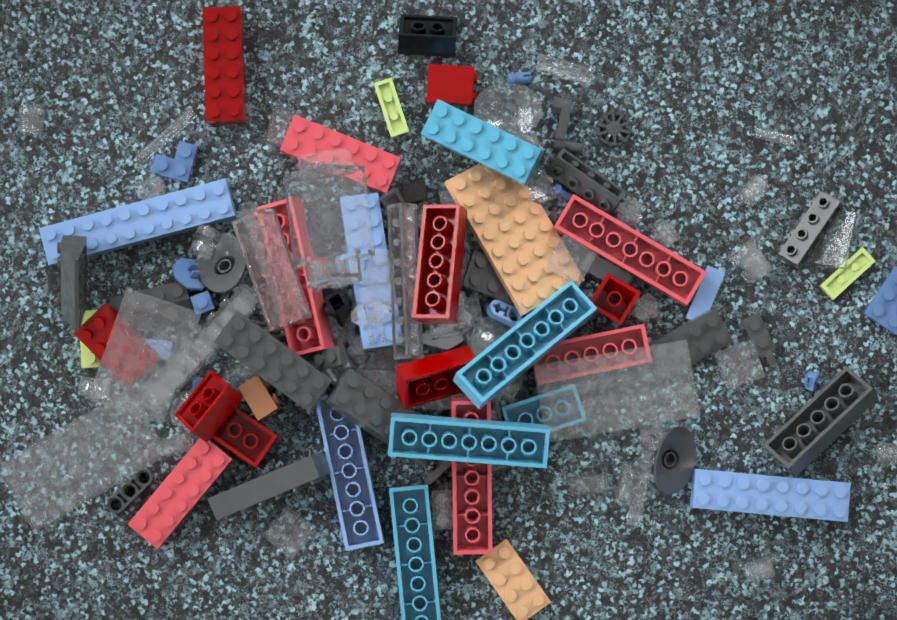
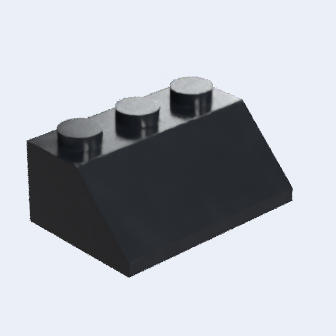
M401 14L398 54L406 56L420 55L424 57H455L457 17Z

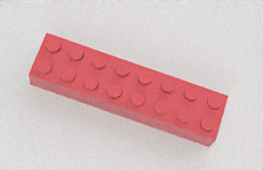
M574 194L553 227L561 235L629 272L638 280L683 306L688 305L707 273L705 270Z
M287 198L257 207L288 347L300 356L334 347L301 198Z
M451 397V417L491 420V400L481 409H478L468 397ZM452 461L453 555L492 554V464Z

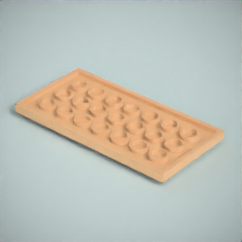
M480 164L444 182L455 203L460 204L467 210L466 222L520 316L540 306L570 280L576 285L585 281L559 234L553 229L554 226L529 183L527 186H523Z

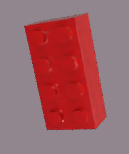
M107 302L81 325L80 331L74 332V335L128 389L160 359V356Z
M467 345L397 365L396 394L404 408L408 409L462 393L463 391L453 379L459 370L476 357L470 347Z
M236 406L211 438L253 467L258 468L280 435Z

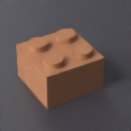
M259 375L238 387L258 421L264 420L280 410V404L282 403L279 396L271 392L270 388L272 385Z

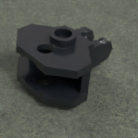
M333 285L325 287L324 293L326 297L323 299L327 304L324 308L330 317L333 315L341 328L344 326L342 322L352 316L354 320L357 319L350 306L353 302L349 295H343L340 289L336 290Z

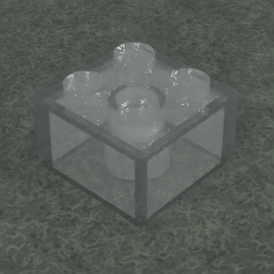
M753 340L713 353L725 389L766 377Z

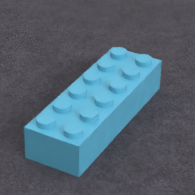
M439 99L421 132L423 137L523 186H527L543 154L541 148Z

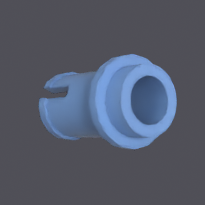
M511 72V74H507L508 85L515 87L517 84H531V72Z

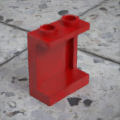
M429 64L426 105H434L439 99L447 104L466 105L472 108V103H476L477 91H473V84H477L478 72H474V67Z

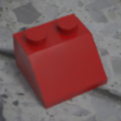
M608 272L592 294L590 301L597 307L598 312L621 325L640 296L641 291Z

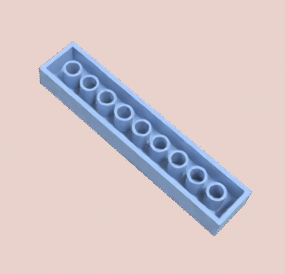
M221 179L41 227L39 230L48 265L56 267L58 260H61L60 254L57 253V244L61 242L63 235L87 236V258L238 217L229 183L226 179Z

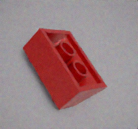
M210 370L175 413V416L193 434L208 442L244 396L218 374Z

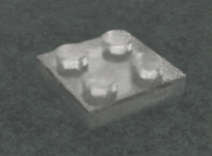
M287 505L262 536L292 560L317 529Z

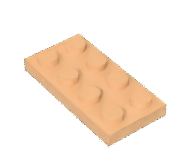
M507 538L492 548V554H483L475 560L516 620H527L551 603Z

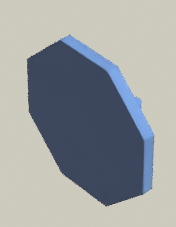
M181 258L172 266L175 279L187 289L202 291L206 287L199 277L200 271L197 270L198 263H196L195 259Z

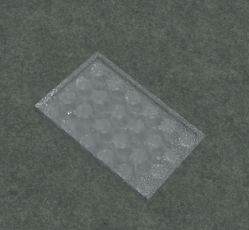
M126 288L88 400L164 424L202 313Z

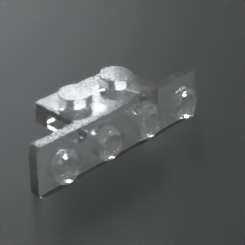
M641 449L638 467L621 464L614 502L630 505L627 524L635 527H640L643 519V509L647 499L646 494L650 482V473L654 463V451Z

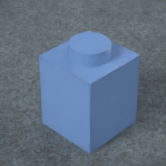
M210 291L190 297L197 316L217 310Z

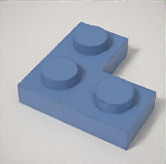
M179 141L174 159L158 154L155 155L151 173L188 183L199 147Z

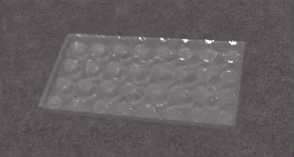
M687 339L533 366L543 424L550 427L549 442L700 416Z
M129 388L1 462L0 474L33 532H37L169 454L132 389Z

